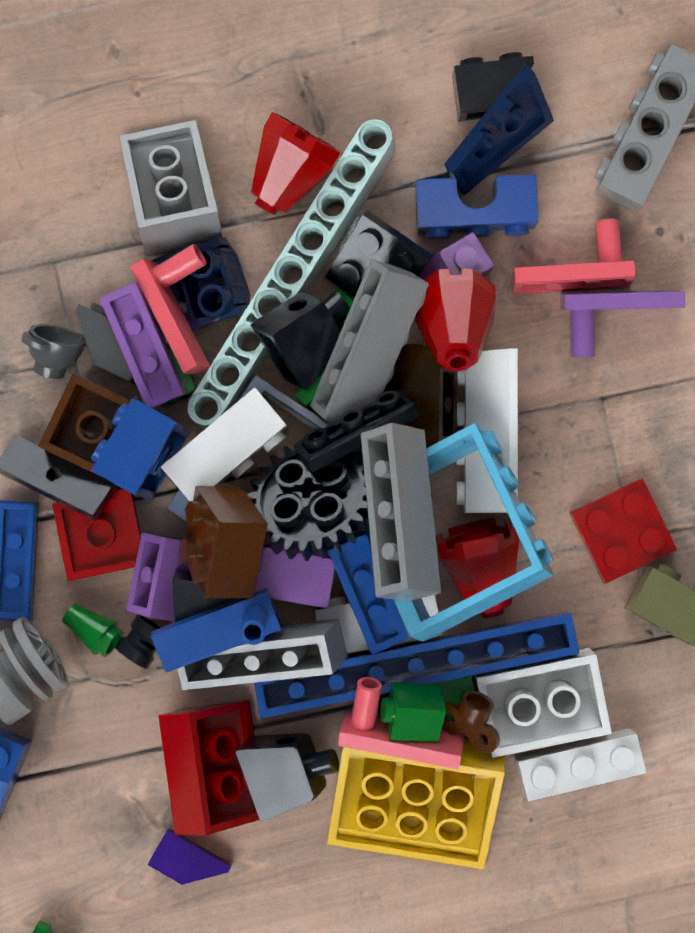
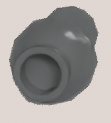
M32 325L29 331L23 332L22 342L29 346L30 355L35 360L34 372L51 379L64 378L66 369L75 364L86 345L83 334L57 325Z

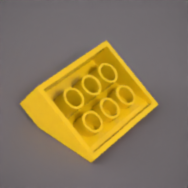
M464 738L458 770L342 746L327 845L484 869L505 775V755L492 758L491 753L482 754L473 748L468 738Z

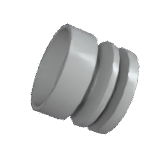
M20 617L12 623L14 632L8 628L0 631V641L4 651L0 649V719L8 725H12L35 709L30 690L42 700L47 701L53 697L51 687L60 692L70 685L69 678L56 649L48 638L25 617Z

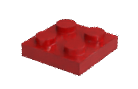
M643 478L569 512L604 584L677 550Z
M125 489L116 490L96 521L58 502L52 503L67 582L135 568L141 531L132 493Z

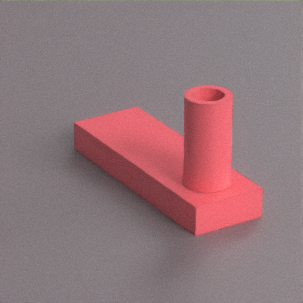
M603 219L595 223L599 263L516 267L511 278L512 295L630 288L635 278L634 261H623L619 220Z
M195 244L160 264L142 259L130 266L183 373L198 375L207 370L210 365L170 288L174 283L206 265L204 255Z
M363 677L358 680L353 711L345 710L338 746L459 770L464 741L463 733H449L442 729L438 743L390 740L387 723L381 722V717L377 716L382 688L381 682L372 677Z

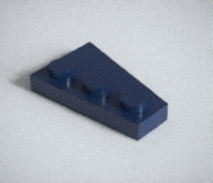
M524 64L444 163L450 178H456L457 189L463 195L467 194L554 121L536 74L532 69Z

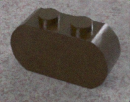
M420 344L404 345L394 365L393 377L386 384L383 393L400 390L416 404L420 416L404 424V426L425 430L426 448L457 432L458 371H448L438 364L428 346Z

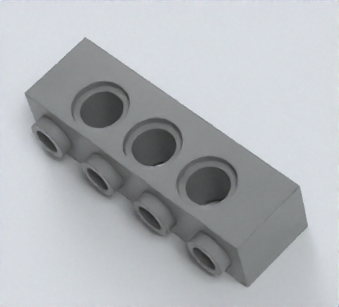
M670 44L664 55L659 52L656 53L646 73L652 76L647 89L639 87L629 106V109L635 111L629 125L624 122L620 124L611 142L617 146L611 160L604 157L594 175V179L600 181L595 193L635 213L644 205L695 103V55L673 44ZM659 86H671L675 90L677 98L675 100L664 99L659 93ZM645 119L653 120L659 127V134L654 136L646 134L641 128V121ZM626 154L636 155L641 160V170L632 171L628 169L623 162V156Z

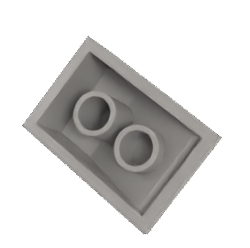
M196 120L119 136L145 256L179 250L192 244L197 245L217 237H223Z

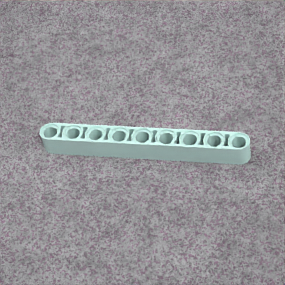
M373 119L364 122L359 127L191 396L188 403L189 416L203 429H206L238 402L269 356L261 342L254 351L245 352L242 350L243 340L247 336L255 334L250 325L263 316V309L267 303L277 301L282 304L297 293L304 292L307 294L392 159L395 152V142L390 127L384 121ZM374 136H382L386 139L385 144L378 149L368 148L366 146L367 141ZM353 169L364 170L366 173L361 181L351 183L345 180L349 171ZM332 202H341L345 205L343 211L337 216L325 214L326 207ZM312 235L323 237V243L318 249L308 250L304 248V243L308 237ZM299 268L302 270V277L298 282L294 284L283 282V277L289 269ZM229 368H237L239 370L238 380L230 386L222 385L221 376L223 372ZM209 401H215L218 405L216 415L209 420H203L200 416L202 406Z

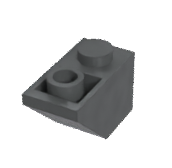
M93 302L90 309L79 304L76 314L94 365L135 385L134 378L103 307Z

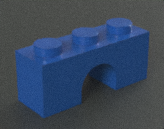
M536 174L496 176L493 183L494 199L491 204L481 209L470 208L461 202L457 193L456 178L416 180L417 234H426V239L429 240L450 238V233L466 232V236L474 232L477 238L489 236V231L505 230L506 236L529 234V229H535L539 222Z

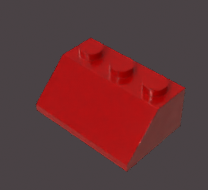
M241 700L159 714L175 835L206 836L260 820L235 752L249 737L254 736L250 701Z

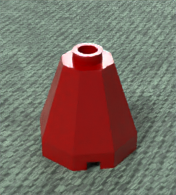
M272 112L263 128L251 193L258 197L255 204L273 215H276L278 210L287 213L333 171L343 153L321 138L312 135L303 127L278 113Z
M438 269L424 279V281L429 283L426 290V298L422 307L417 311L414 320L438 364L448 371L467 370L478 363L494 322L496 304L495 285L473 269H461V275H451L450 269Z
M487 518L449 528V537L446 539L443 538L442 533L435 535L440 559L464 599L516 573L519 537L510 518H503L505 526H497L495 518ZM513 597L481 612V617L493 618L504 614V608L512 604Z

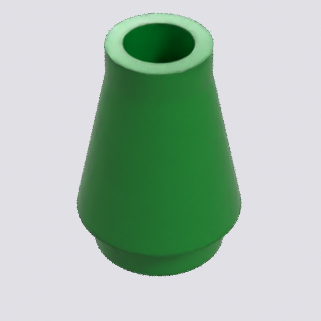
M74 603L67 610L62 619V623L68 626L94 655L98 653L103 657L110 655L124 633L118 628V622L87 610L77 603Z

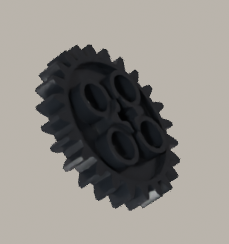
M284 446L285 456L280 459L275 455L269 456L273 464L271 468L259 466L258 469L263 479H251L250 483L255 492H250L247 495L268 523L264 546L270 544L275 554L285 550L288 558L292 560L298 551H301L305 561H309L312 552L318 550L321 558L325 559L328 547L332 546L340 553L342 552V540L346 539L353 544L357 542L353 534L355 529L365 532L368 530L363 519L368 518L363 455L360 451L354 454L351 452L312 473L297 457L295 451L293 452L288 446Z

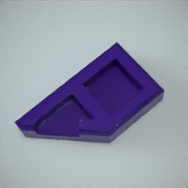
M170 828L166 831L147 864L181 885L228 873L232 866L229 862L186 837L175 835L174 830Z

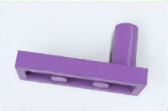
M133 282L100 297V302L144 404L154 408L187 394L152 310L138 282Z
M685 291L560 293V309L571 310V357H595V310L685 308Z

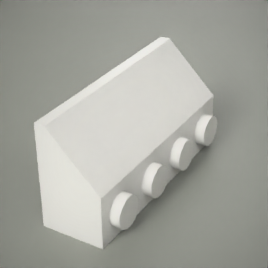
M518 349L482 351L478 363L467 370L458 371V386H463V402H457V426H463L464 429L476 423L487 433L492 430L502 447V452L497 455L503 467L509 466L518 481ZM476 450L456 461V465H463V481H456V505H463V513H507L479 451ZM517 488V489L514 490V491H515V493H516V495H517V497H518V488Z

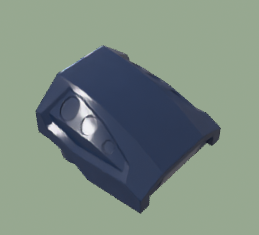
M217 237L197 244L205 257L206 265L170 286L192 331L243 315L250 303V292L239 257L226 237ZM186 248L173 251L151 261L160 264Z

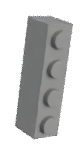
M371 258L310 404V407L324 420L335 423L345 412L354 409L359 410L375 402L376 397L383 393L386 384L393 377L394 365L401 348L409 339L410 327L416 313L424 304L429 283L410 271Z
M390 423L361 433L376 597L411 601L440 594L441 585L425 430Z
M331 619L282 625V630L266 635L259 644L250 645L245 643L178 668L182 690L331 675L334 674L348 656L340 620Z

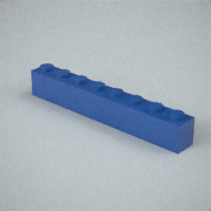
M565 611L428 639L424 642L418 641L389 647L373 655L370 651L350 655L334 674L254 683L260 718L262 719L355 700L357 682L363 677H372L379 680L382 684L381 694L390 692L392 682L433 684L575 655L580 652L572 614Z

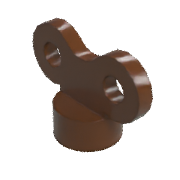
M467 691L463 694L459 705L454 702L445 703L446 714L442 726L444 731L465 734L473 748L482 754H490L497 749L500 744L499 733L492 725L487 724L494 708L493 701L488 696L477 691ZM447 713H451L454 716V722L449 720ZM481 734L487 736L489 740L488 743L482 740Z

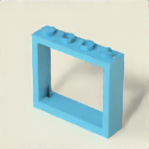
M476 423L426 448L429 475L478 450L530 560L531 566L432 617L429 616L422 598L411 601L394 599L409 636L422 642L554 576L549 566V563L554 561L551 551L543 539L537 540L531 527L536 524L535 517L526 502L520 504L514 491L519 488L518 481L509 466L503 467L497 455L502 452V447L492 430L487 433ZM363 518L368 528L365 533L371 544L369 518Z

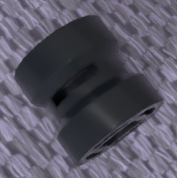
M137 614L131 623L130 633L128 636L121 637L115 649L136 665L148 669L154 661V652L156 651L150 635L152 631L161 627L144 616Z

